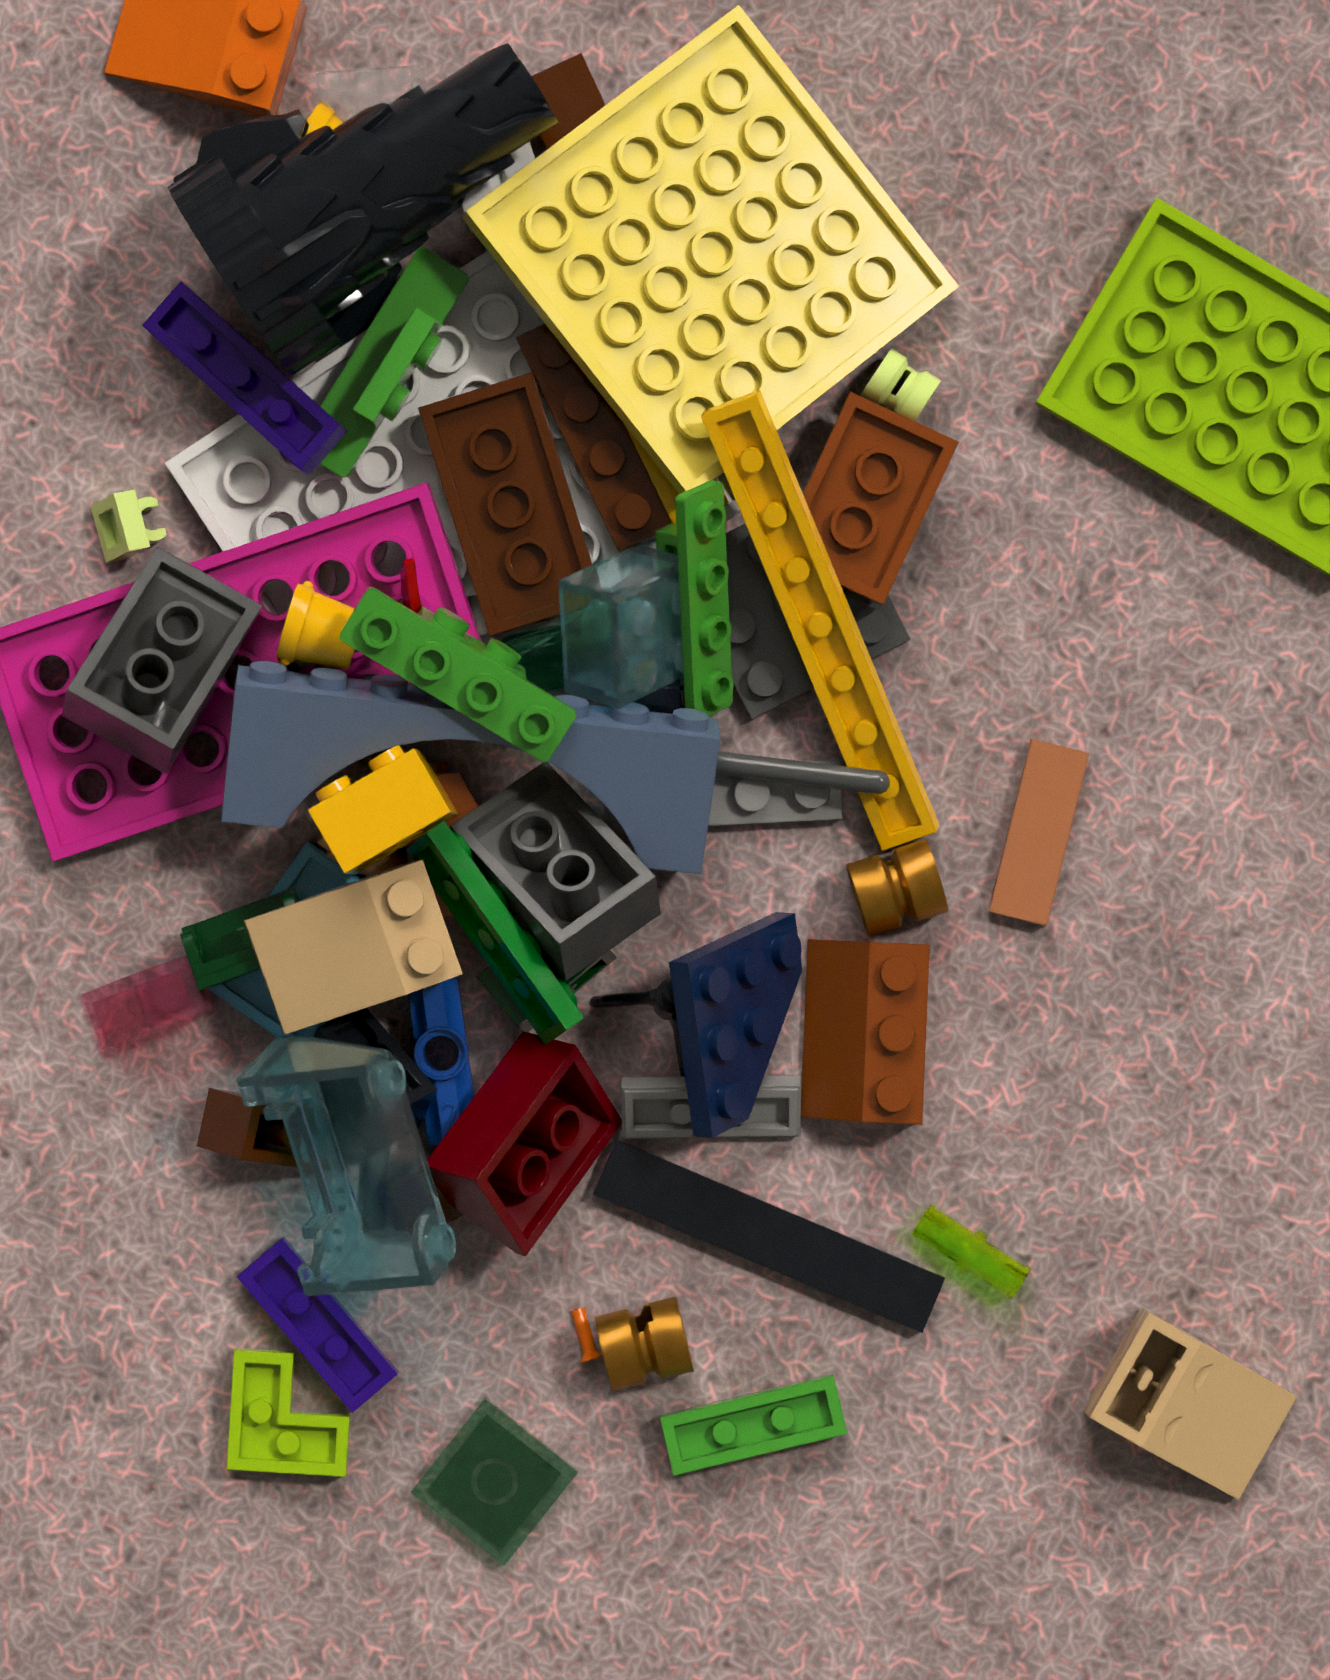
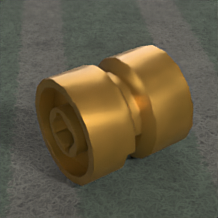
M926 839L894 849L891 860L886 862L880 856L873 855L846 864L849 880L868 937L901 927L904 915H909L914 920L920 921L949 912L938 869Z
M676 1296L644 1304L639 1315L632 1314L626 1308L595 1316L600 1346L612 1391L645 1384L648 1374L653 1372L661 1379L694 1372Z

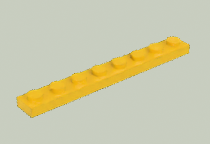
M757 390L704 410L701 415L702 421L846 766L880 770L885 772L890 779L889 788L882 794L858 792L882 851L937 832L940 824L761 391Z

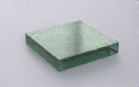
M485 1397L414 1486L411 1493L505 1566L577 1475L578 1469Z

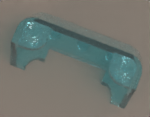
M304 1035L285 1036L273 1040L242 1072L236 1081L244 1106L267 1104L263 1109L266 1121L282 1119L313 1214L301 1228L304 1239H313L314 1250L311 1263L301 1264L297 1269L305 1296L434 1285L445 1272L449 1261L455 1256L456 1238L453 1229L447 1225L405 1090L406 1075L402 1064L395 1060V1057L389 1050Z

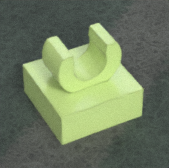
M134 489L114 493L91 506L106 563L130 558L149 548L151 544L167 535L165 528H158L156 530L146 529L141 514L158 506L157 498L143 497L138 500Z

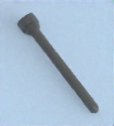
M721 751L718 754L716 775L871 794H882L887 791L890 785L888 775L880 770Z

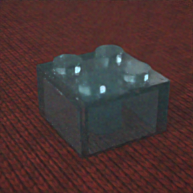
M637 544L558 580L565 693L620 709L684 677L678 555Z

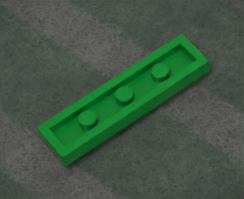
M442 821L407 848V851L414 860H423L431 885L545 1045L584 1018L577 1008V1000L573 991L565 982L556 979L542 959V950L538 942L529 932L522 930L507 909L508 906L504 894L498 886L491 881H487L472 860L473 855L468 843L461 835L452 832L447 823Z

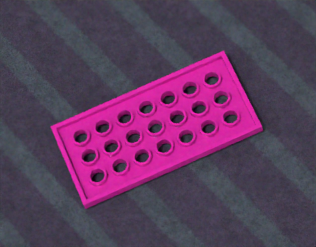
M423 483L188 563L262 605L260 613L236 656H245L252 662L271 661L280 663V659L276 658L288 611L280 615H274L264 607L262 593L266 585L271 581H285L291 587L293 594L298 583L303 584L305 581H310L313 584V588H315V592L353 608L356 607L369 587H374L397 602H401L403 598L401 594L400 573L392 577H386L377 570L374 563L376 550L382 544L390 541L402 546L406 553V559L414 558L421 605L434 613L439 607L450 610L470 625L467 633L481 641L429 483ZM330 561L343 563L350 574V582L347 589L336 596L326 594L318 583L320 569ZM135 582L0 627V706L52 862L223 805L235 689L228 684L225 676L167 774L162 772L159 780L151 785L141 783L134 776L132 764L135 756L96 734L88 731L85 741L77 747L66 745L59 737L58 725L63 717L62 712L67 688ZM359 651L353 654L348 670L310 663L307 668L299 671L311 673L316 668H333L345 672L347 678L362 679L369 674L399 676ZM53 655L62 658L69 668L67 683L55 691L45 687L39 677V669L42 662ZM200 731L212 734L219 745V753L216 760L208 766L196 764L188 753L190 739ZM386 749V750H383V751H380V752L371 754V755H369V756H372V755H375V754H378V753L387 751V750H389V749ZM87 769L99 771L107 782L105 796L95 804L84 801L77 791V780L81 773Z

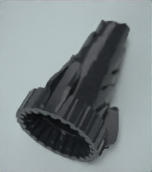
M507 43L482 54L426 92H423L418 85L390 104L380 103L360 111L334 129H331L330 126H323L307 134L309 124L300 110L297 109L287 114L264 116L213 131L202 138L196 164L174 177V183L168 186V190L195 237L252 324L279 362L293 376L329 351L351 341L368 323L402 270L399 262L415 252L429 239L427 232L461 207L468 193L513 165L515 161L510 154L559 122L536 82Z

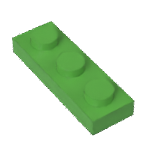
M833 1374L660 1415L673 1476L848 1434Z

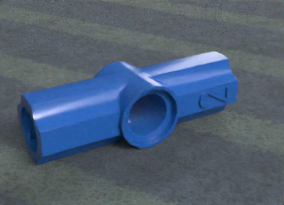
M458 976L408 994L415 1043L414 1058L420 1070L437 1088L424 1116L428 1145H435L441 1142L474 1098L469 1059L470 1047L466 1037ZM447 1036L457 1044L459 1057L452 1068L446 1070L437 1069L428 1062L426 1047L432 1038Z

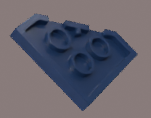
M775 912L669 962L693 1136L714 1138L749 1119L802 973V947L797 933L795 913Z

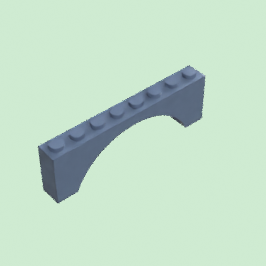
M256 661L251 663L250 667L238 665L221 822L282 828L300 803L330 776L360 759L397 745L454 739L480 741L503 745L519 751L523 750L419 687L409 685L406 679L399 676L376 675L372 677V680L347 678L345 672L333 668H316L311 673L287 671L284 665L271 661ZM555 696L575 709L576 718L547 762L578 780L610 810L624 829L637 857L648 869L701 874L721 740L718 719H711L706 713L689 708L676 709L673 711V714L649 712L646 706L634 702H617L613 704V707L589 705L586 699L578 696Z

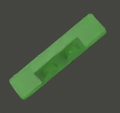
M424 247L417 249L321 404V407L348 432L322 460L320 465L342 478H347L384 418L390 421L396 418L411 392L404 387L416 367L422 370L426 369L441 345L442 339L437 337L436 334L469 282L467 273Z
M714 480L707 481L677 495L675 499L676 525L669 524L655 530L661 642L682 648L685 708L702 711L708 716L731 706L734 687L731 664V623L728 595L729 569L727 566L724 485L722 482Z
M374 587L366 589L340 631L341 641L541 762H547L551 758L575 720L576 711L571 706L526 680V670L518 664L522 658L519 653L494 638H491L486 645L467 633L470 625L446 608L439 607L434 613L422 606L419 612L416 613Z

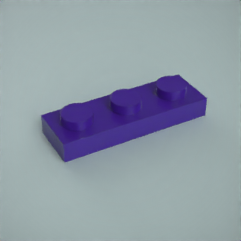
M282 1237L237 1276L352 1413L398 1375L399 1371L285 1237Z

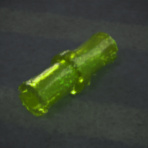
M933 1203L930 1204L911 1234L914 1238L917 1237L954 1261L956 1264L953 1269L963 1275L966 1270L1006 1295V1298L1009 1300L1013 1299L1032 1269L988 1242L987 1238L989 1235L981 1229L974 1233L936 1208V1205Z

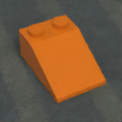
M125 0L104 73L257 117L277 115L307 7L304 0Z

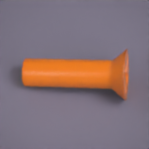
M585 1307L572 1310L571 1314L583 1354L580 1363L603 1357L596 1349Z

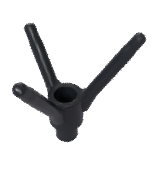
M671 978L662 981L657 989L605 994L591 998V1005L594 1008L644 1004L653 1006L654 1011L659 1017L669 1020L671 1023L680 1076L685 1077Z

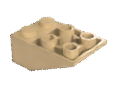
M1141 1307L1083 1411L1089 1418L1143 1449L1239 1500L1298 1396Z

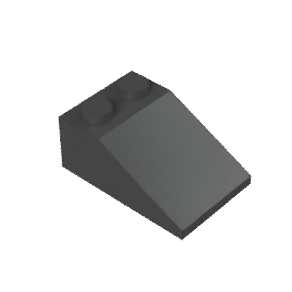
M157 546L67 688L62 716L167 774L199 723L260 613L262 605Z
M542 762L451 825V831L461 835L468 843L473 855L472 860L486 880L493 882L502 891L507 901V909L522 930L529 932L536 939L542 950V956L565 981L661 914L656 876L548 762Z

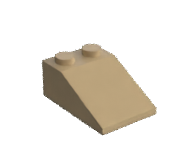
M414 860L244 920L284 1035L407 995L463 974L423 860Z

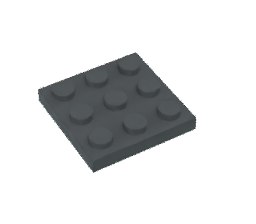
M743 524L726 533L727 566L729 569L728 595L731 623V664L734 687L752 720L814 689L748 528L746 524ZM842 588L871 660L910 641V637L889 595L884 605L881 606Z

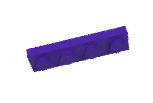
M182 281L178 283L143 323L142 326L307 476L314 471L348 432Z

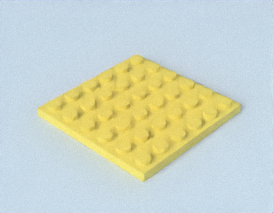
M739 5L487 194L462 215V219L679 494L707 481L715 480L724 473L701 418L704 410L760 390L776 430H778L959 287Z

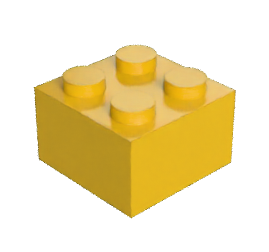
M397 745L368 762L373 772L355 782L352 777L348 778L346 775L315 793L320 803L311 807L308 811L344 874L359 873L421 837L442 821L447 822L459 815L423 752L415 748L407 752L405 747L401 748L400 745Z

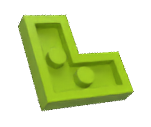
M236 1348L234 1350L226 1470L346 1477L348 1471L351 1415L292 1411L294 1351Z

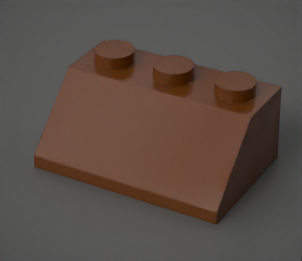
M808 939L801 1117L922 1125L930 945Z

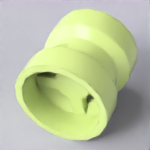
M891 348L860 396L916 421L941 380L928 371L918 373L908 366L905 356ZM901 379L904 381V384L896 396L891 393Z

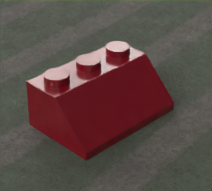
M523 1031L423 1166L448 1204L513 1252L526 1257L621 1126L622 1119L576 1045L555 1039L545 1045L538 1035Z

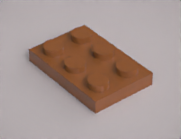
M851 391L803 495L841 587L883 606L959 441Z

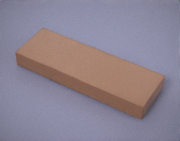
M1030 739L988 912L1047 926L1089 753Z

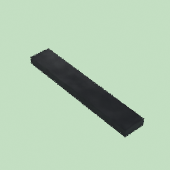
M618 1139L614 1143L593 1195L921 1333H923L945 1280L944 1276Z

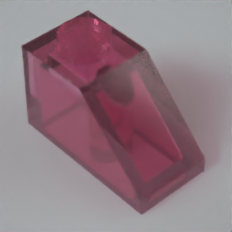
M187 955L82 994L101 1050L213 1011L207 990H198Z

